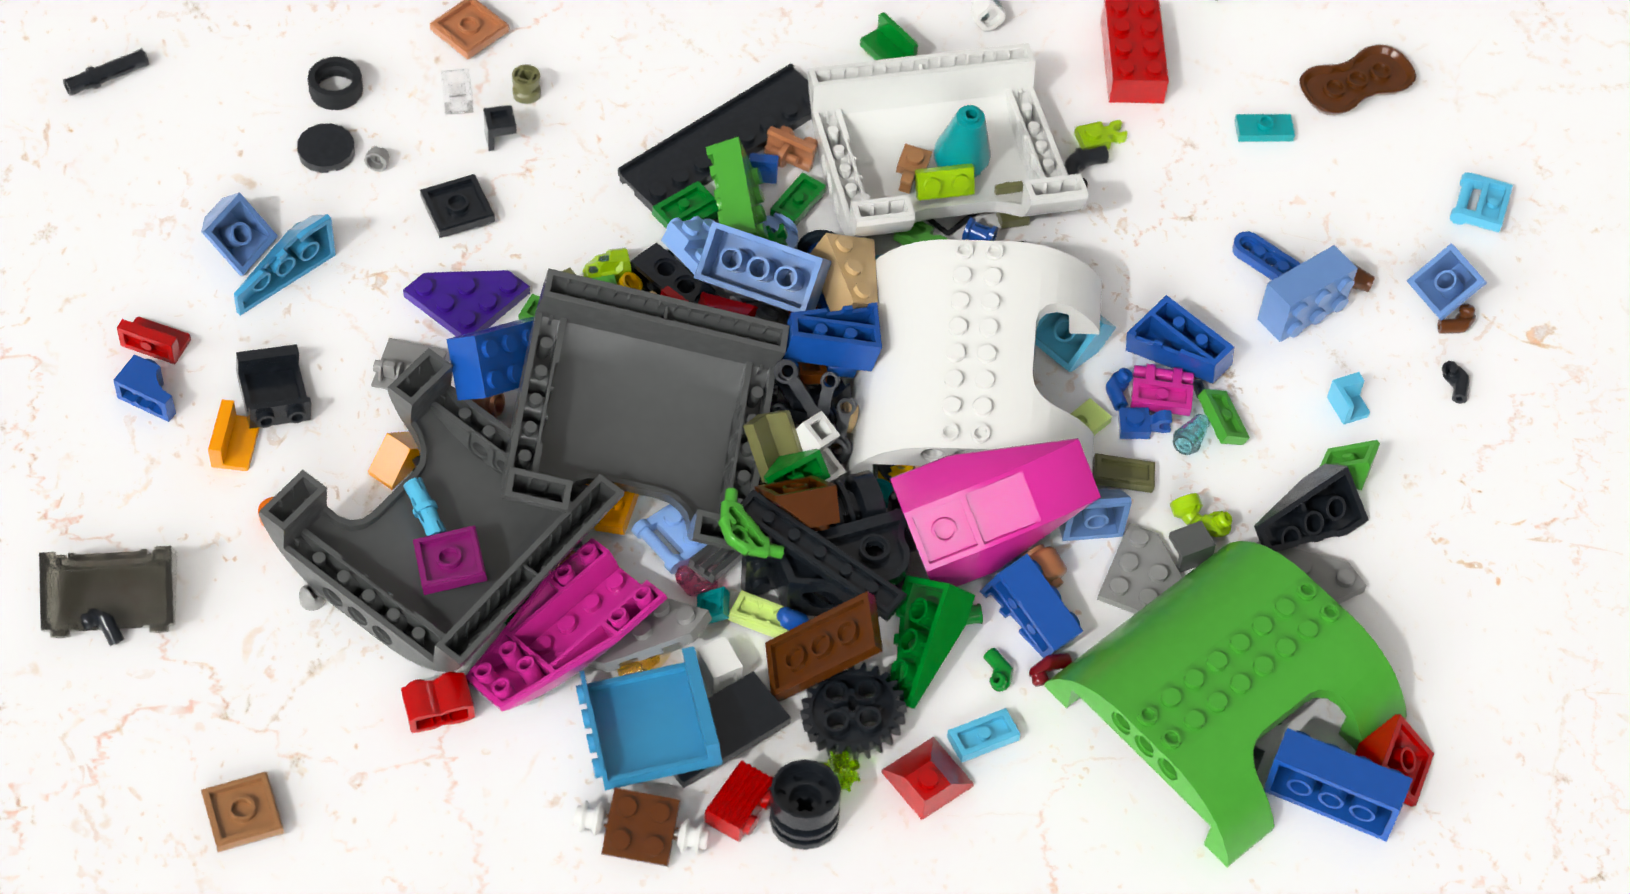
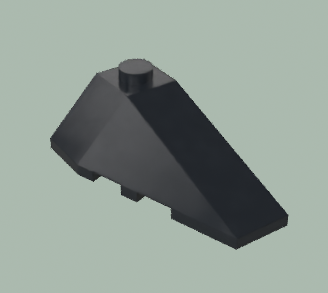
M1323 464L1302 478L1254 525L1261 545L1277 552L1298 547L1300 544L1319 542L1326 538L1347 535L1369 519L1348 466Z

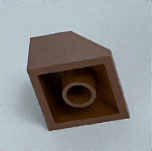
M811 475L754 486L755 491L814 531L827 530L830 528V524L840 523L837 487L833 483Z

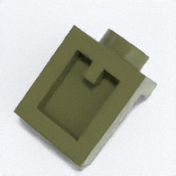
M1016 181L995 185L994 193L995 195L1023 192V182ZM996 212L1001 229L1029 225L1030 216L1019 217Z

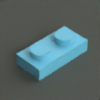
M1006 708L952 728L947 732V738L961 763L1017 742L1021 735Z

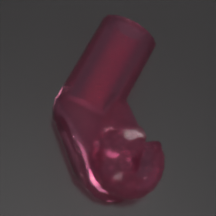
M688 565L679 567L675 574L678 585L691 597H697V594L718 588V581H715L713 584L709 581H701Z

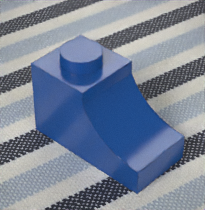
M134 354L113 379L117 398L170 422L176 411L172 395L162 389L164 382L161 367L152 359H144Z

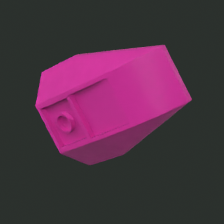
M1078 438L948 455L890 478L929 580L949 583L956 587L994 573L1101 498Z
M591 538L542 581L467 673V682L501 712L525 704L561 685L586 668L620 641L668 598L666 594L648 580L640 584L618 566L611 552L594 538Z

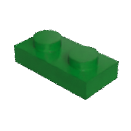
M802 172L770 208V216H774V213L782 214L791 219L797 226L826 193V185Z

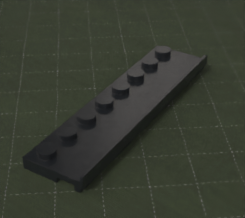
M792 63L788 64L618 168L619 181L622 184L626 183L634 191V195L651 212L654 205L697 181L703 186L707 185L714 179H712L709 167L713 166L707 156L706 147L739 137L748 158H750V153H758L765 148L768 138L767 131L771 126L779 129L784 125L794 131L812 119L808 80L794 68Z

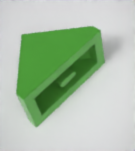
M1378 440L1328 448L1320 466L1323 464L1348 466L1356 488L1362 491L1380 443Z

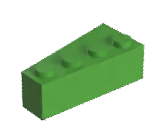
M739 137L706 147L707 156L713 164L709 169L716 190L713 191L719 212H717L719 223L769 239L767 229L763 223L767 218L761 204L765 202L762 189L759 186L763 184L762 176L758 167L753 168Z

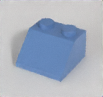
M1098 489L1101 498L1059 526L1062 541L1123 537L1132 503L1131 497L1121 489Z

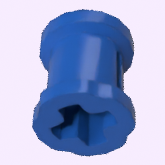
M970 217L965 226L962 240L995 241L999 228L983 225L976 222L975 218Z

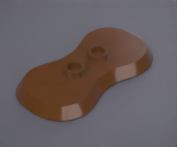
M1372 45L1362 49L1346 62L1318 65L1307 69L1300 76L1299 84L1306 99L1317 111L1325 115L1334 116L1344 114L1353 109L1365 98L1377 95H1392L1406 90L1415 82L1416 72L1411 62L1399 50L1388 45Z

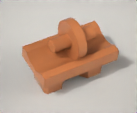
M784 125L779 129L773 126L768 129L764 153L779 155V167L784 168L788 163L807 172L813 168L818 146L816 139L809 136L804 139L794 136L795 133L791 128Z

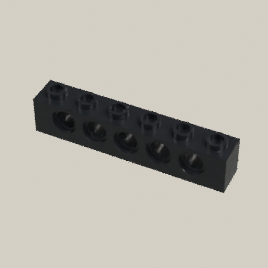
M657 242L630 261L631 272L641 279L643 284L642 290L646 292L652 290L660 295L661 290L669 286L689 302L697 304L702 292L720 296L710 284H705L703 281L695 279L694 274L679 262L670 250H665Z

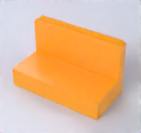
M221 400L208 447L211 467L248 471L260 427L249 429L247 416L236 414L233 400Z

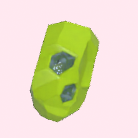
M625 247L608 249L606 253L596 255L585 265L582 270L583 276L595 278L615 275L617 283L625 272H631L627 249Z

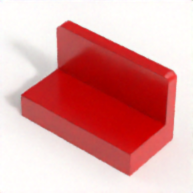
M136 317L133 322L122 319L117 326L120 346L174 365L191 341L189 333L142 317Z

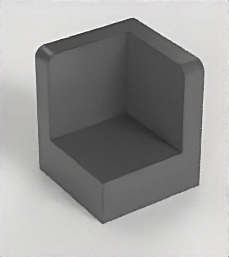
M1202 521L1169 533V539L1179 554L1176 567L1180 573L1197 567L1214 553L1216 544Z

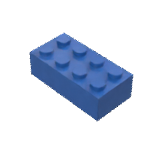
M534 317L446 339L450 361L453 365L452 372L457 400L487 398L519 388Z
M1287 728L1263 789L1266 793L1387 842L1405 801L1412 778L1405 776L1396 769H1388L1373 763L1366 757L1356 756L1341 750L1337 745L1326 744L1314 739L1305 732Z

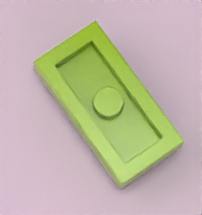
M970 163L915 169L916 198L919 201L975 194L974 166Z

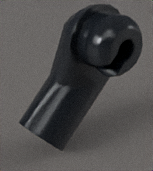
M1447 361L1442 365L1441 370L1444 379L1453 387L1452 400L1458 404L1465 403L1470 384L1469 375L1456 362Z
M97 608L88 609L87 613L81 614L80 622L84 629L90 630L93 627L101 629L109 646L125 640L114 617L110 613Z

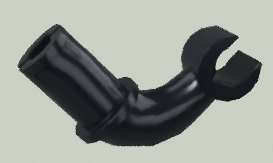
M1105 145L1089 149L1076 148L1075 152L1064 162L1067 174H1079V170H1084L1087 166L1107 163L1109 160L1108 149ZM1083 178V180H1084V182H1085V185H1086V187H1087V186H1088V183H1087L1086 179Z

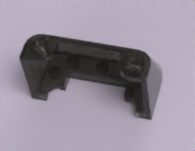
M155 546L152 554L148 549H140V551L68 553V558L67 555H56V552H39L41 631L50 633V638H69L70 632L101 630L96 627L86 630L80 622L81 614L87 613L88 609L97 608L110 613L114 617L119 629L149 628V633L169 632V626L176 625L177 551L172 546Z

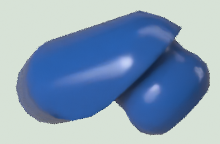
M1121 368L1119 371L1114 372L1105 385L1106 392L1116 411L1119 410V407L1128 406L1124 391L1133 379V374L1128 368Z
M783 607L777 612V620L787 630H791L809 621L807 615L792 610L789 607Z

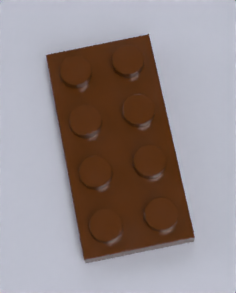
M866 591L765 642L770 691L778 702L883 651L875 595Z

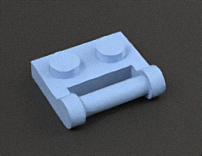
M670 504L649 518L637 521L631 529L638 539L642 538L665 563L664 567L670 574H675L688 566L689 560L708 545L688 539L683 517ZM657 529L680 554H673L653 531Z

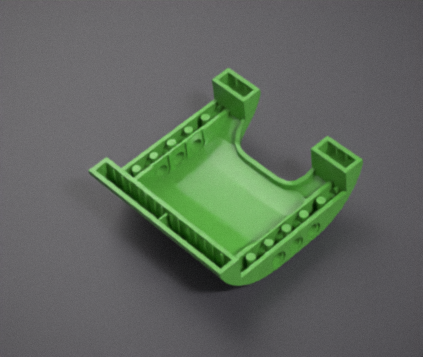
M1248 541L1231 542L1223 546L1045 682L1044 685L1066 708L1081 698L1211 826L1204 845L1227 868L1274 828L1269 800L1254 767L1253 750L1259 739L1305 702L1314 698H1326L1338 705L1343 711L1346 718L1338 734L1355 750H1357L1358 744L1394 715L1401 714L1404 719L1407 717L1406 705L1398 679L1387 658L1367 631L1297 565L1266 546Z

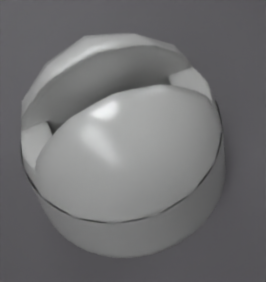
M374 146L367 152L364 162L369 169L380 172L386 168L390 156L385 148Z
M308 583L301 587L299 592L300 605L305 610H318L325 603V598ZM310 592H314L317 598L314 599Z

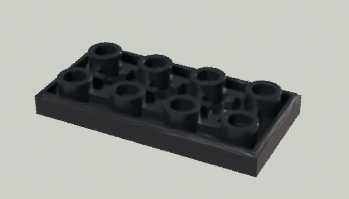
M754 671L708 698L719 741L722 765L791 723L790 715ZM721 765L673 776L682 788H685Z

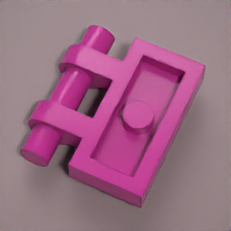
M1146 364V366L1134 365L1130 408H1149V411L1154 412L1170 410L1172 414L1190 416L1192 411L1194 373L1184 372L1182 368L1173 367V370L1156 368L1154 364Z

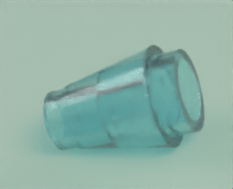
M1196 414L1178 428L1173 434L1172 443L1174 448L1183 455H1191L1198 452L1210 426L1209 419L1203 414Z

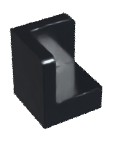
M512 105L483 108L484 133L488 151H494L495 136L517 134Z

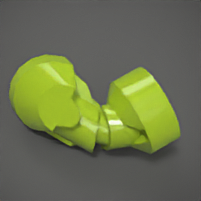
M1198 493L1184 495L1170 503L1174 517L1182 519L1187 525L1202 521L1211 537H1224L1231 532L1232 517L1228 512L1215 511L1211 514H1199L1203 504Z

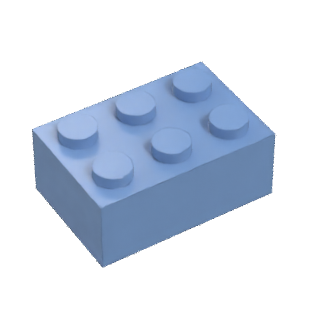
M1335 245L1331 246L1267 283L1257 318L1258 321L1279 342L1289 337L1294 338L1298 336L1304 328L1311 324L1316 325L1320 323L1325 316L1334 311H1341L1348 304V296L1354 285V278L1358 268Z

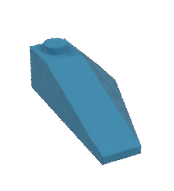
M328 214L310 216L306 220L296 223L284 234L234 292L236 312L240 316L336 256L332 219Z

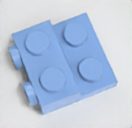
M695 216L690 220L682 221L677 217L668 223L667 230L661 241L695 275L714 220L701 219L699 216Z

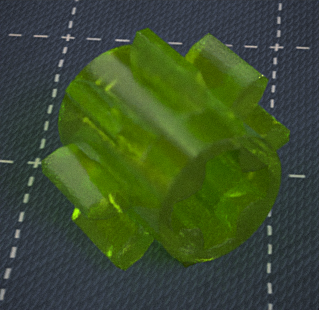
M847 750L842 755L831 751L827 762H821L830 767L834 773H838L836 775L839 778L841 790L846 789L850 792L854 781H861L859 773L855 771L860 768L858 759L850 761Z

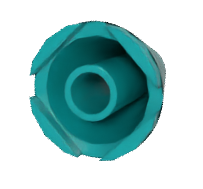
M974 105L961 107L944 129L934 146L933 157L938 167L972 163L974 166V178L987 168L991 158L985 115L980 108Z

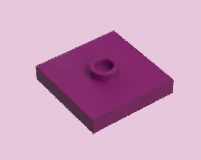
M475 525L413 539L424 595L487 581Z

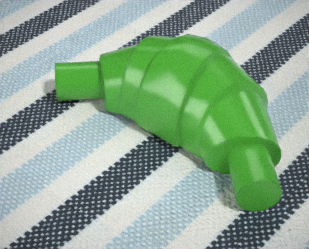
M727 488L725 490V500L721 502L720 521L718 522L727 545L743 556L748 555L765 559L769 556L781 559L784 553V546L770 544L769 538L764 535L760 527L746 513L743 505L737 503L738 490Z

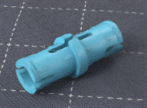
M415 477L404 483V490L413 506L412 512L415 518L419 519L426 535L430 536L447 532L438 515V505L428 494L423 479Z

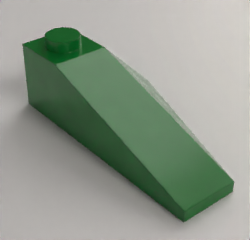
M906 575L902 591L907 594V600L896 611V616L900 617L899 633L894 634L893 644L898 646L897 659L891 665L890 678L891 681L897 680L899 689L903 690L906 707L915 709L965 628L975 595L949 583Z

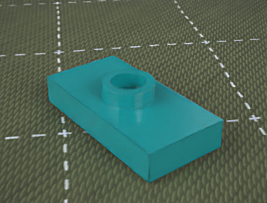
M1236 114L1234 122L1238 142L1294 141L1295 132L1291 114Z

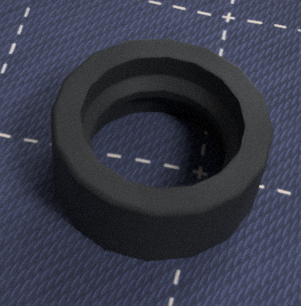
M335 56L323 58L314 63L309 70L307 78L309 94L312 101L319 107L338 111L353 106L361 98L363 92L362 74L359 66L352 60ZM334 76L344 77L352 81L349 86L336 91L327 90L319 86L323 80Z

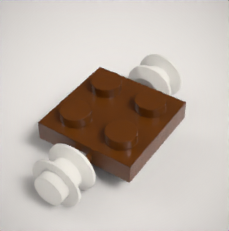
M614 787L609 814H606V810L601 802L596 808L589 807L588 800H585L583 806L577 805L574 816V825L579 826V833H582L585 827L592 828L593 835L596 836L602 831L603 826L606 828L602 855L665 867L669 865L673 840L677 841L681 852H684L687 846L694 847L695 853L698 855L700 849L706 850L709 838V830L704 829V822H701L697 828L692 827L690 820L687 819L681 824L680 830L679 827H676L681 804L680 799Z

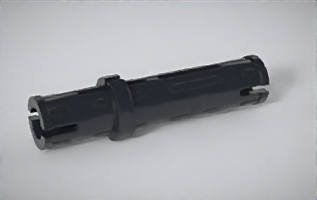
M141 48L100 66L87 67L84 72L63 79V85L69 96H73L92 87L94 89L99 88L106 81L148 66L149 60L145 51Z

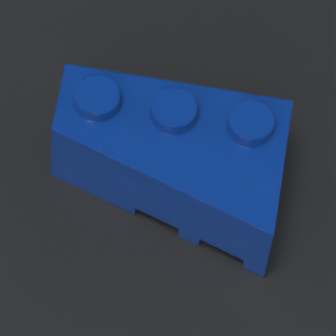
M1167 295L1127 332L1126 351L1172 369L1173 367L1182 368V371L1194 373V377L1212 384L1233 364L1235 347Z
M869 303L867 307L853 309L852 305L843 306L842 310L827 312L826 308L791 312L786 324L790 327L786 353L783 359L791 358L797 362L872 371L882 349L878 303Z
M1028 553L996 574L979 591L985 598L991 595L1002 606L999 612L1004 618L1011 616L1022 627L1018 632L1042 658L1054 654L1083 632L1077 616L1067 609L1061 601L1059 591L1049 584L1043 576L1041 566L1035 560H1032Z

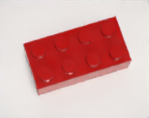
M1104 0L1100 23L1108 102L1164 104L1169 79L1159 0Z

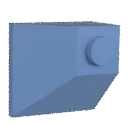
M240 192L222 198L204 217L201 230L202 234L240 276L246 273L278 237Z
M1452 243L1406 280L1441 321L1487 283Z

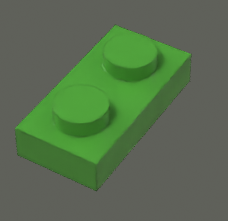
M1203 389L1197 397L1220 443L1244 445L1250 437L1227 391Z

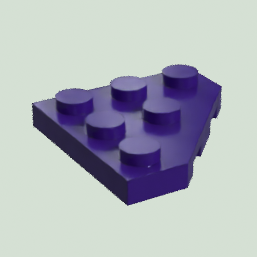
M509 270L425 272L403 289L404 298L455 336L489 328L530 294V286Z

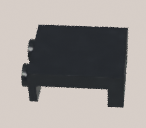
M297 344L236 352V375L249 429L267 428L272 425L300 423L311 420L312 403L310 397H307L299 367Z

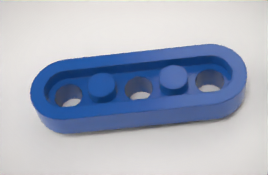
M1240 232L1234 238L1232 245L1233 254L1270 280L1301 264L1253 232Z

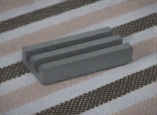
M706 545L689 560L688 567L713 584L742 560V554L735 551L714 570L709 572L708 570L723 560V557L731 550Z

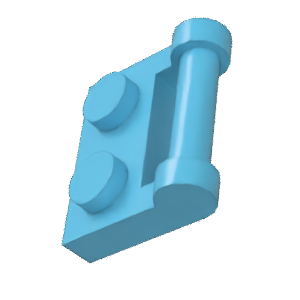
M1470 172L1462 174L1460 179L1461 189L1456 207L1451 210L1450 214L1451 222L1457 225L1467 223L1499 233L1513 185ZM1479 189L1481 192L1476 210L1467 209L1472 190Z

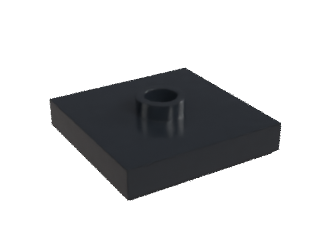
M475 174L420 190V197L439 238L495 222V215Z

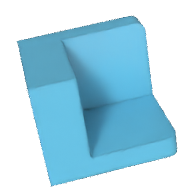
M1360 372L1332 380L1327 399L1343 425L1367 418L1370 414L1369 409L1360 396L1365 382Z

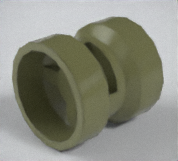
M528 64L516 67L512 72L514 99L521 104H532L538 101L541 95L539 70L535 66Z

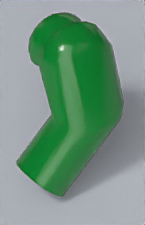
M993 647L984 654L983 658L993 668L992 676L989 679L992 689L1002 692L1011 685L1013 667Z

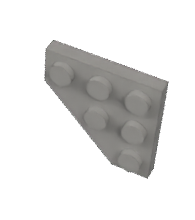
M1131 523L1128 524L1097 600L1136 614L1183 578L1158 533Z
M1297 548L1277 551L1303 570L1338 604L1365 592L1367 585L1349 562Z
M668 598L620 641L588 666L605 672H611L620 668L619 663L637 657L638 661H642L664 653V647L679 642L682 646L693 643L712 620L711 615L706 609Z

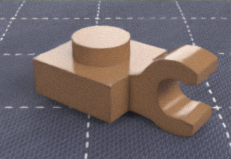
M908 144L904 145L896 168V172L902 174L898 191L910 194L915 179V169L928 168L932 151Z

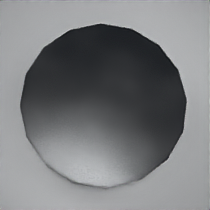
M332 123L314 125L301 133L297 141L299 160L309 170L319 173H328V170L336 169V171L341 170L351 163L355 155L354 138L348 130L340 125Z

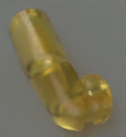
M660 654L642 661L637 660L622 665L617 669L618 675L624 676L651 670L659 664Z

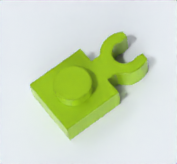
M1114 120L1110 122L1109 126L1105 127L1101 121L1075 127L1074 136L1082 149L1095 148L1102 145L1110 149L1112 142H1125L1128 132H1117L1121 130V120Z

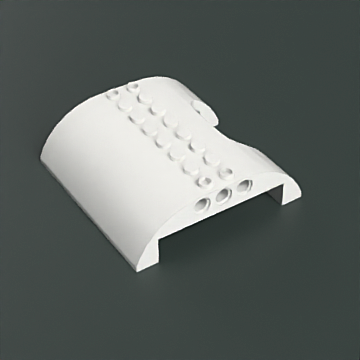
M1029 43L808 68L811 115L815 139L818 141V156L835 214L846 236L866 237L906 232L911 230L914 223L919 221L977 213L998 212L1026 217L1083 208L1088 200L1089 192L1081 173L1067 174L1033 87L1036 59ZM974 105L984 112L991 158L987 168L974 178L975 194L918 201L916 198L915 179L910 194L898 191L902 174L897 173L896 168L905 144L932 151L928 168L938 167L933 157L935 143L957 111L963 106ZM1016 181L1023 182V192L995 195L994 193L995 185Z
M954 239L920 241L890 250L875 260L882 349L872 371L857 370L854 376L852 398L858 405L859 412L853 431L848 434V439L852 444V454L845 462L846 473L844 474V482L848 475L869 470L876 476L877 464L922 466L948 455L1075 438L1079 439L1092 472L1093 432L1078 418L1045 399L1034 384L1033 374L1036 330L1039 320L1046 314L1055 312L1068 314L1069 334H1099L1102 280L1086 263L1063 251L1044 245L1016 241Z

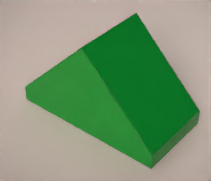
M812 449L779 456L763 477L766 484L811 475L823 480L831 476L820 450Z

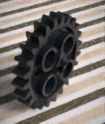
M866 662L862 663L860 669H855L852 666L848 670L839 672L815 684L816 688H807L806 691L809 698H802L801 700L803 709L800 710L803 720L802 725L804 732H807L810 743L815 742L818 751L826 748L830 758L838 751L841 761L845 760L847 754H852L854 761H857L859 753L862 752L870 759L871 750L874 748L879 753H883L882 743L885 742L893 745L891 734L901 735L900 725L906 723L904 713L907 712V708L904 702L903 690L899 689L898 681H891L888 671L880 675L879 666L877 665L871 671H868ZM867 694H875L869 698L864 697ZM838 696L842 697V698L839 699V700H831V699H833L834 697H838ZM869 722H876L872 726H865ZM835 725H844V726H842L841 728H838V729H833V728H832V727H834Z

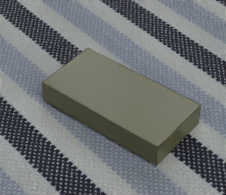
M1095 453L1092 475L1096 485L1148 493L1153 492L1155 488V462Z

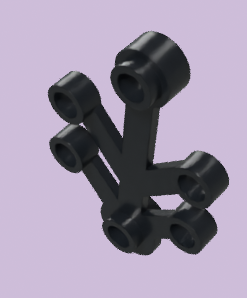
M791 358L779 361L774 368L775 378L782 384H789L806 413L789 409L782 402L774 404L770 408V412H774L776 407L789 410L793 422L796 424H801L820 411L828 418L834 390L840 384L839 374L835 371H827L822 375L820 379L822 389L817 406L799 377V364ZM785 365L792 366L793 374L791 376L784 373L783 368ZM831 375L835 378L834 386L826 384V376ZM844 397L837 404L839 417L835 429L840 436L828 446L840 464L845 463L852 454V444L846 435L850 417L856 411L857 404L851 397ZM843 402L851 404L852 410L850 412H845L842 409ZM837 443L842 446L841 454L833 452V444Z

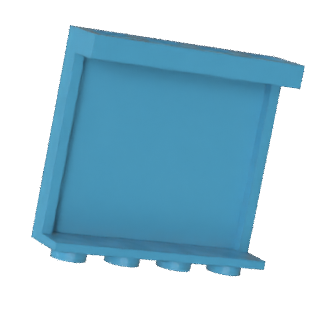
M694 646L682 649L683 663L588 684L584 670L579 671L582 682L581 685L576 686L579 704L587 705V709L581 710L585 729H592V733L586 734L590 754L597 752L598 757L591 759L595 779L602 777L605 791L614 789V787L619 788L722 765L719 741Z

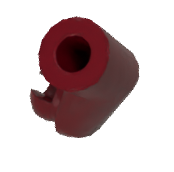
M1068 653L1045 656L1029 670L1032 684L1035 687L1043 686L1049 680L1047 673L1052 670L1064 669L1072 663L1071 656Z

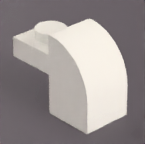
M822 411L802 422L796 428L802 450L819 449L831 476L826 481L830 482L831 480L839 479L846 473V470L828 446L840 434Z

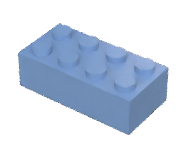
M713 221L694 278L791 312L816 309L832 261Z

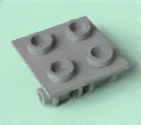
M389 338L381 360L374 361L373 372L376 373L371 387L388 390V386L428 348L444 359L447 350Z

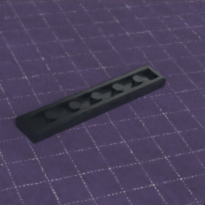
M754 489L740 503L743 505L746 513L760 527L764 535L769 538L770 542L775 545L784 546L786 553L850 597L854 598L866 591L875 595L878 616L888 622L907 600V594Z

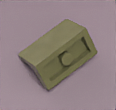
M789 410L758 414L743 425L762 483H766L763 476L779 456L803 451Z

